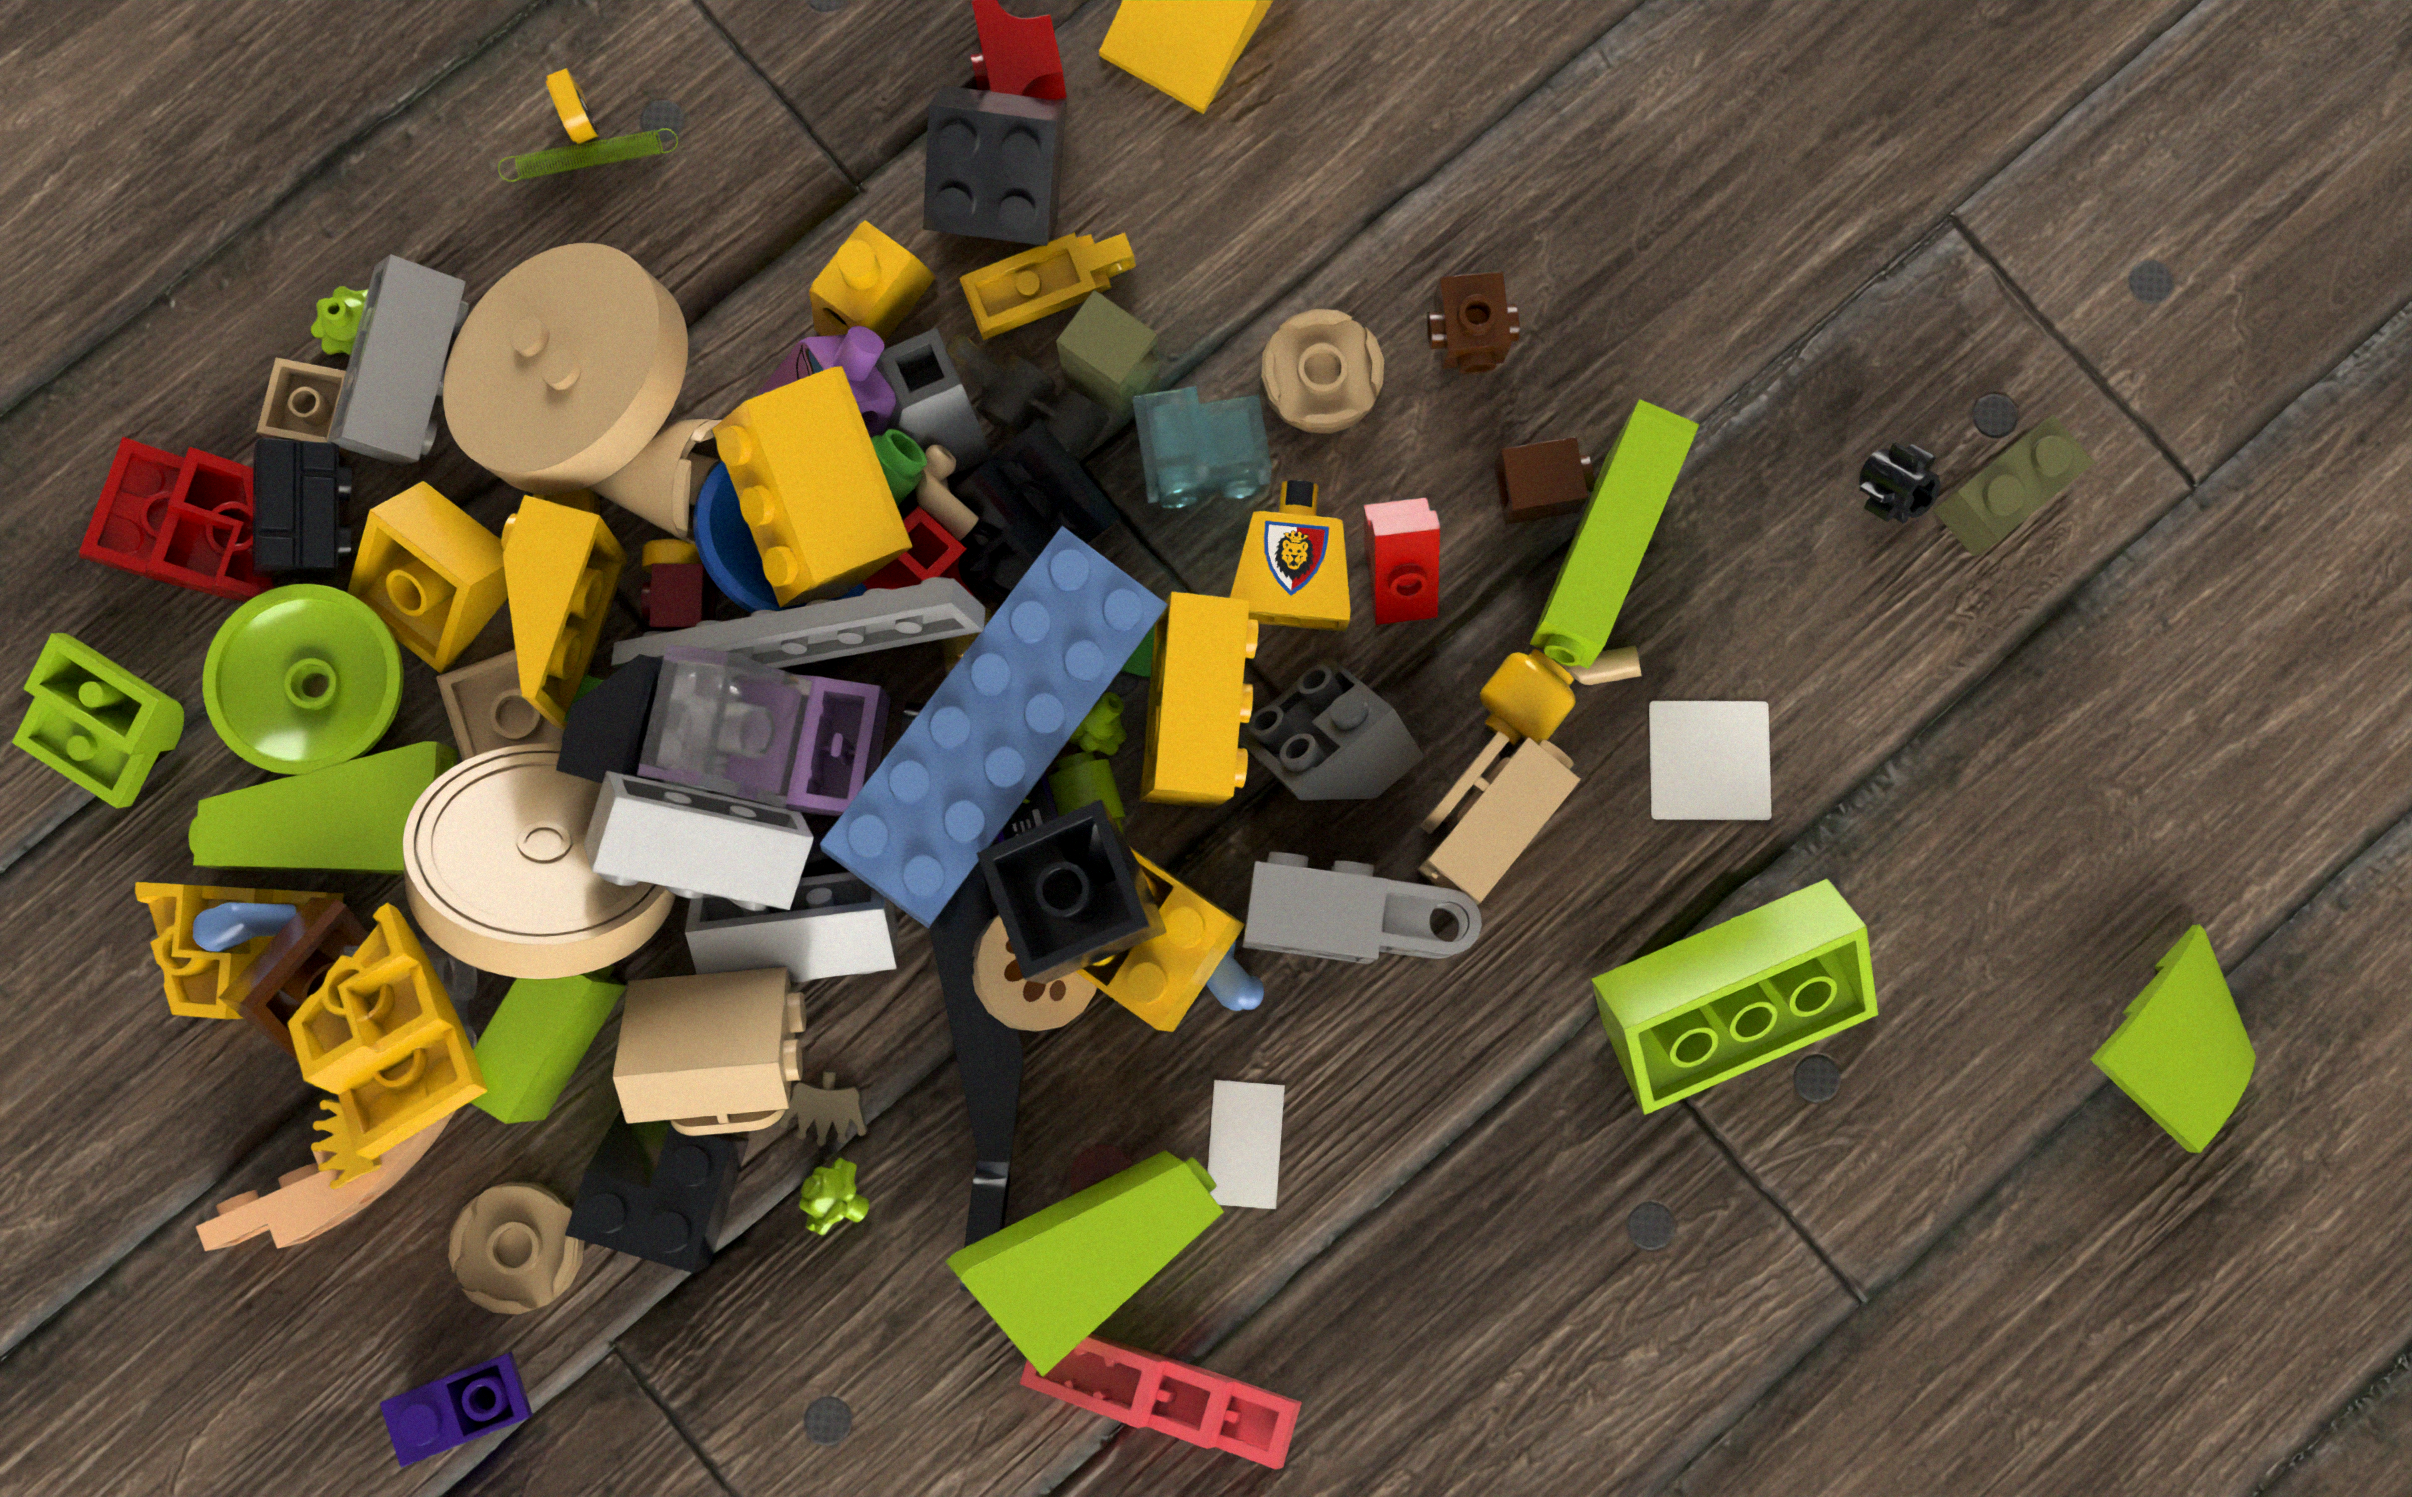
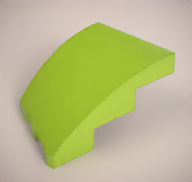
M2200 924L2192 925L2156 964L2154 968L2159 973L2122 1012L2127 1019L2090 1058L2100 1070L2182 1147L2192 1153H2201L2229 1118L2249 1083L2256 1061V1055L2206 931Z

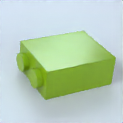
M611 964L595 971L562 978H517L473 1048L488 1091L473 1099L470 1103L505 1124L545 1120L627 986L610 976L615 966Z

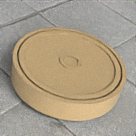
M596 243L568 244L552 248L524 261L503 276L487 291L467 317L453 344L444 376L443 405L447 424L454 440L471 459L511 486L525 492L543 495L565 494L584 489L608 478L633 460L653 439L666 421L676 402L684 380L688 360V334L682 311L672 294L629 255L607 245Z
M562 744L515 745L495 749L467 759L446 771L429 785L416 801L407 819L403 835L404 882L407 901L412 914L428 937L439 947L455 958L479 969L504 976L530 979L562 978L595 971L628 956L647 942L661 927L674 903L676 894L668 891L663 885L638 881L637 884L632 886L618 885L601 878L598 873L591 871L584 848V841L602 784L557 771L556 767Z

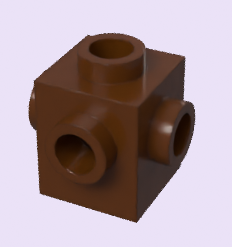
M1503 271L1440 277L1434 295L1435 311L1427 312V337L1430 350L1440 349L1442 369L1459 368V372L1466 375L1482 374L1494 370L1496 364L1504 363L1511 347V342H1517L1520 334L1517 305L1507 304Z

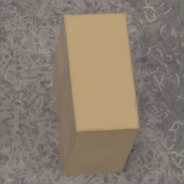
M275 358L256 432L269 439L327 443L346 371ZM339 447V456L347 457L349 450Z

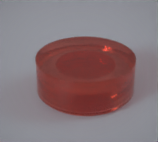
M1110 1144L1091 1146L1084 1150L1073 1163L1070 1173L1072 1190L1076 1194L1134 1164L1128 1154L1117 1146Z

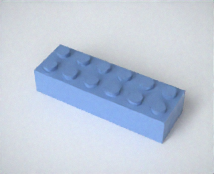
M1061 526L985 626L984 632L978 635L821 841V850L925 927L929 928L978 863L979 859L976 853L989 848L1158 621L1168 604L1065 527Z

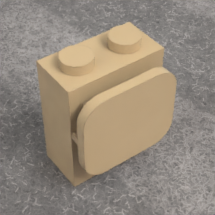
M1499 731L1420 825L1428 834H1431L1441 822H1447L1446 828L1448 832L1416 871L1435 887L1454 889L1466 893L1475 901L1476 905L1481 903L1581 780L1570 771L1574 765L1573 761L1561 749L1549 741L1542 740L1538 745L1531 738H1528L1509 758L1505 757L1499 762L1500 756L1498 753L1509 741V738Z
M787 967L628 981L613 1071V1080L626 1123L670 1120L675 1130L690 1136L754 1131L767 1128L776 1123L783 1116L785 1110L789 1109L791 1081L802 1079V1052L799 1040H795V1032H805L804 995L802 992L792 993Z

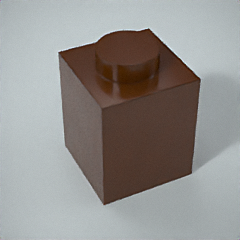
M1576 437L1501 449L1493 465L1505 525L1578 513L1588 499L1587 492L1594 490V473L1588 454L1580 455Z

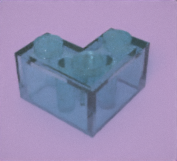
M1196 386L1132 396L1135 431L1148 503L1161 501L1163 508H1179L1196 503L1199 500L1198 495L1223 491V496L1226 498H1240L1253 495L1260 491V485L1270 483L1272 466L1259 394L1199 404Z

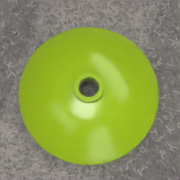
M294 584L278 587L264 592L243 604L225 621L217 632L208 650L203 670L204 703L211 723L220 738L231 750L247 762L274 773L290 776L312 774L314 770L359 759L370 751L381 740L393 722L400 705L404 684V670L400 650L394 635L383 619L372 608L356 597L333 587L316 584ZM319 677H325L327 680L326 691L319 697H312L310 693L312 682Z

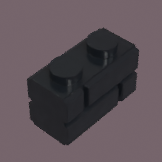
M269 438L256 440L253 452L252 576L331 580L334 579L338 571V562H350L351 526L339 525V501H350L351 465L339 463V445L326 442H295L294 440Z

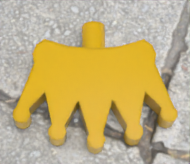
M331 1099L322 1100L319 1105L320 1108L323 1110L330 1109L337 1116L327 1120L315 1121L313 1128L317 1131L325 1130L334 1133V1135L323 1141L314 1142L311 1145V1149L314 1152H337L328 1161L318 1164V1169L321 1172L332 1169L344 1170L338 1179L330 1181L329 1186L331 1189H339L364 1174L377 1171L382 1166V1162L379 1156L371 1160L355 1153L340 1102Z

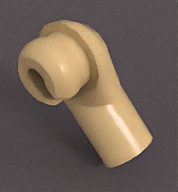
M934 444L925 452L927 465L921 471L922 480L915 487L917 502L928 515L956 540L960 541L974 527L979 517L950 493L946 477L954 472L956 459L945 447Z
M1636 645L1606 651L1601 650L1589 669L1579 665L1565 666L1559 664L1574 679L1584 685L1641 676Z

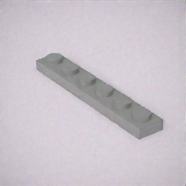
M934 577L922 581L920 585L894 590L870 589L864 592L862 596L835 601L817 599L808 602L804 607L783 611L759 610L753 612L750 617L724 622L707 620L697 623L695 627L671 632L649 631L640 638L614 642L611 666L619 670L636 656L642 654L737 676L984 632L985 607L955 579Z

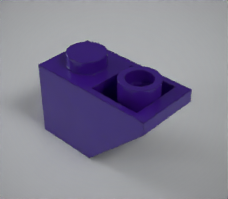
M512 1351L380 1402L400 1468L533 1416Z

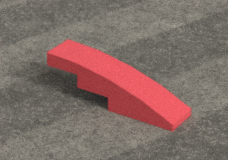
M1092 1333L1043 1377L1027 1360L1020 1380V1385L1133 1427H1149L1206 1449L1216 1447L1276 1470L1284 1466L1302 1403L1240 1380Z

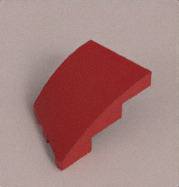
M122 437L79 550V558L160 582L243 602H248L264 592L275 589L272 578L252 576L253 468L190 446L184 458Z

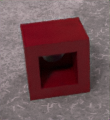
M652 564L651 582H645L641 591L644 620H650L649 627L653 630L665 632L692 628L702 621H715L716 583L712 580L703 564Z

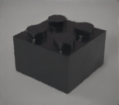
M942 86L929 103L923 230L1047 246L1058 221L1067 102Z

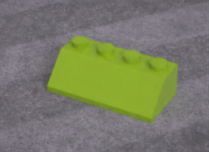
M1828 879L1795 891L1785 897L1736 916L1724 923L1684 940L1677 941L1670 946L1591 979L1603 1026L1644 1115L1878 1015L1867 926Z

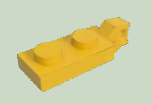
M1074 232L1050 241L1047 246H1037L962 275L959 279L983 340L1082 303L1088 299L1094 290L1102 293L1110 289V278L1136 267L1125 232L1098 243H1094L1091 234L1076 237Z

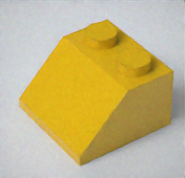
M422 481L369 510L347 593L372 608L387 624L396 640L440 674H443L454 665L507 599L508 592L503 563L504 550L502 549L501 539L425 481Z

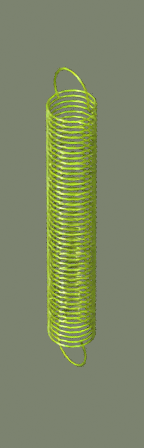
M662 128L657 131L651 130V132L645 131L638 134L624 135L623 137H614V139H602L599 142L593 141L574 146L559 147V149H550V151L544 150V152L538 151L517 155L516 157L510 156L499 162L498 172L504 180L514 182L519 179L547 175L548 170L545 158L549 169L548 175L550 173L553 174V172L556 174V171L557 173L559 171L562 173V170L565 172V170L571 171V169L577 170L578 168L583 169L593 165L598 166L599 164L602 165V163L605 164V162L606 164L608 162L611 163V161L614 163V160L615 162L617 160L620 162V159L621 161L623 159L626 161V158L627 160H629V157L630 159L632 157L635 159V156L638 158V155L641 158V154L643 157L650 156L651 154H660L655 134L658 136L662 153L673 151L677 147L678 138L672 130ZM661 130H669L676 137V146L670 151L663 152L658 135V132ZM563 154H564V157H565V160H566L567 168H566V166H565ZM566 154H567V156H568L570 168H569V165H568V161H567ZM560 155L563 161L564 169L561 163ZM554 156H555V159H556V162H557L558 170H557L556 165H555ZM557 156H558V158H559L561 170H560V167H559V164H558ZM515 157L519 178L515 180L505 179L500 173V164L505 159ZM551 157H552V160H553V163H554L555 171H554V169H553ZM548 158H549V160H550L552 172H551V169H550V166H549ZM529 159H530V162H531V165H532V168H533L534 176H533L532 171H531ZM532 159H533L534 164H535V168H536L537 175H536L535 170H534V166H533ZM542 159H543V162H544V165H545L546 173H545L544 168H543ZM526 160H527V163H528V165H529L530 174H529V172H528ZM536 160H537V163H538V167H539L540 174H539L538 169H537V166H536ZM539 160L542 166L543 174L540 169ZM520 161H521V164H522V167H523L524 176H523V173H522ZM523 161H524L525 166H526L527 175H526V173H525ZM517 162H518V164H519L521 176H520L519 171H518Z

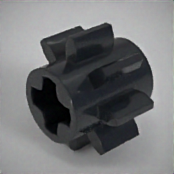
M1897 442L1892 443L1890 449L1883 448L1873 453L1863 465L1859 476L1860 491L1870 496L1864 509L1886 522L1895 518L1905 523L1908 517L1917 518L1925 514L1933 506L1940 492L1939 475L1929 470L1936 457L1913 444L1906 448Z

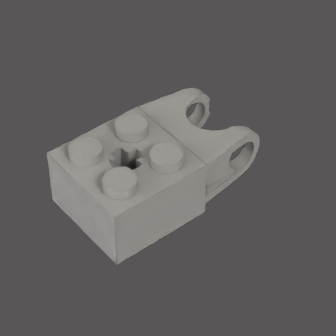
M1269 852L1267 862L1255 861L1242 945L1244 948L1370 964L1377 960L1379 952L1441 959L1448 958L1470 948L1478 939L1482 927L1481 913L1475 901L1466 893L1454 889L1373 877V865L1350 861H1335L1330 871L1307 868L1308 857L1282 852ZM1434 909L1446 910L1455 918L1457 934L1452 942L1442 941L1433 934L1430 928V915Z

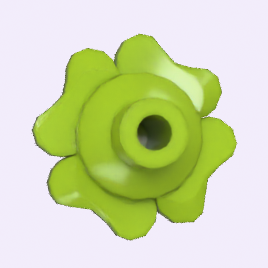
M339 286L334 290L333 297L323 298L317 302L318 317L311 326V333L315 338L322 340L321 348L326 354L346 353L349 356L351 355L368 289L353 291L344 286Z
M1112 692L1102 695L1069 741L1078 745L1087 753L1101 751L1108 755L1115 754L1119 749L1118 744H1121L1127 738V734L1120 721V714L1124 710L1121 698Z
M840 1157L833 1163L830 1169L822 1166L816 1167L813 1175L805 1179L801 1187L802 1198L799 1201V1206L808 1213L806 1220L807 1229L823 1236L834 1223L842 1220L844 1217L854 1222H860L865 1217L869 1208V1200L856 1193L854 1178L857 1165L855 1163L847 1162Z

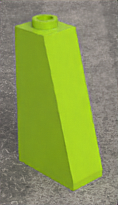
M1641 399L1636 403L1605 458L1594 485V490L1591 492L1530 641V645L1544 650L1545 655L1556 663L1565 666L1579 665L1589 669L1604 648L1699 427L1698 423Z
M422 742L314 770L311 774L294 775L199 800L198 814L192 820L189 828V846L194 854L193 865L226 871L404 875L403 835L409 814L426 788L446 771L457 765L458 751L438 742Z
M1164 1150L955 1252L945 1262L1043 1377L1224 1211L1210 1194L1217 1187V1184L1202 1165L1193 1157L1183 1162Z

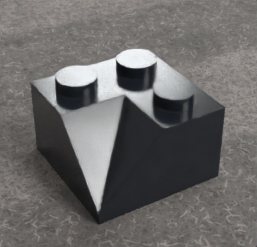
M1101 799L976 853L1024 980L1047 984L1167 933L1144 872L1104 801Z
M621 1107L585 1171L565 1235L690 1273H695L710 1266L749 1139L729 1133L699 1136L685 1135L675 1130L670 1120L626 1123Z

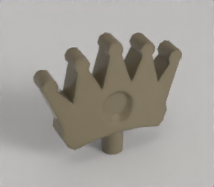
M823 1071L822 1087L802 1080L794 1086L789 1109H786L779 1125L781 1128H787L791 1124V1118L798 1114L799 1132L797 1137L802 1140L808 1136V1130L815 1121L818 1135L817 1144L823 1146L828 1141L827 1136L833 1123L838 1133V1142H846L848 1139L847 1131L852 1119L858 1127L856 1130L857 1134L862 1136L867 1132L868 1128L860 1099L862 1094L860 1088L857 1085L835 1088V1071Z

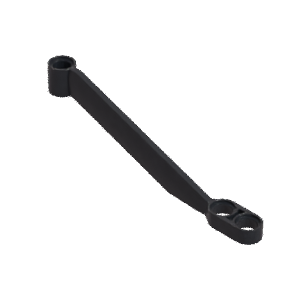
M906 703L902 716L900 738L926 704ZM979 861L929 927L978 1154L971 1190L964 1248L1005 1228L1011 1161L1024 1063V1052L1019 1030L1007 1027L989 1014L974 990L972 974H974V957H972L974 943L987 922L994 918L986 878ZM960 1280V1291L970 1292Z

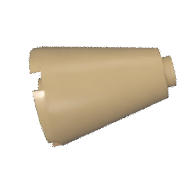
M666 420L653 439L633 460L608 478L586 488L674 536L696 545L693 530L694 507L701 486L713 469L722 461L718 453L717 441L712 431V428L722 420Z

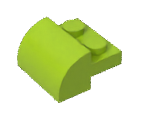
M51 633L23 688L34 695L35 698L12 743L115 808L128 807L133 805L161 751L175 750L183 730L184 711L179 702L75 637L66 633Z

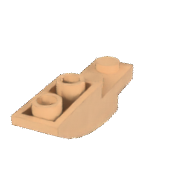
M455 1111L379 1155L382 1162L380 1169L373 1173L364 1174L343 1188L331 1189L329 1185L330 1181L338 1179L344 1170L332 1169L321 1172L318 1169V1164L328 1161L337 1152L313 1151L317 1163L298 1168L279 1177L278 1181L281 1189L259 1198L256 1190H252L216 1205L219 1216L196 1226L204 1250L209 1251L234 1246L268 1230L271 1231L276 1247L282 1248L304 1243L336 1227L367 1207L396 1184L435 1142Z

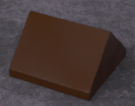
M311 897L218 998L290 1057L298 1061L288 1027L289 1020L305 1000L321 988L326 974L340 956L352 957L369 934L344 903L337 899Z

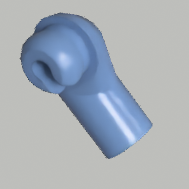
M224 903L216 908L200 912L193 923V938L197 945L207 951L224 952L256 936L275 937L296 915V909L293 904Z
M1235 939L1205 985L1224 1007L1234 1011L1242 1009L1252 1010L1263 1000L1264 987L1260 978L1257 976L1250 977L1234 959Z

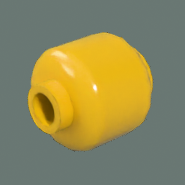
M1533 649L1529 655L1520 652L1510 654L1480 692L1482 705L1491 713L1484 724L1495 734L1501 731L1509 738L1508 743L1512 746H1515L1521 737L1525 740L1531 738L1537 744H1540L1542 740L1547 741L1576 703L1575 695L1569 687L1574 678L1558 663L1537 649Z

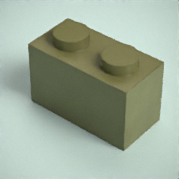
M1094 290L1056 340L1063 377L1090 398L1122 420H1125L1134 406L1143 410L1153 399L1162 383V379L1157 376L1160 372L1159 366L1161 363L1158 351V335L1148 326Z
M2052 414L1945 499L1933 511L1969 553L1975 557L2000 541L2093 465L2095 461Z

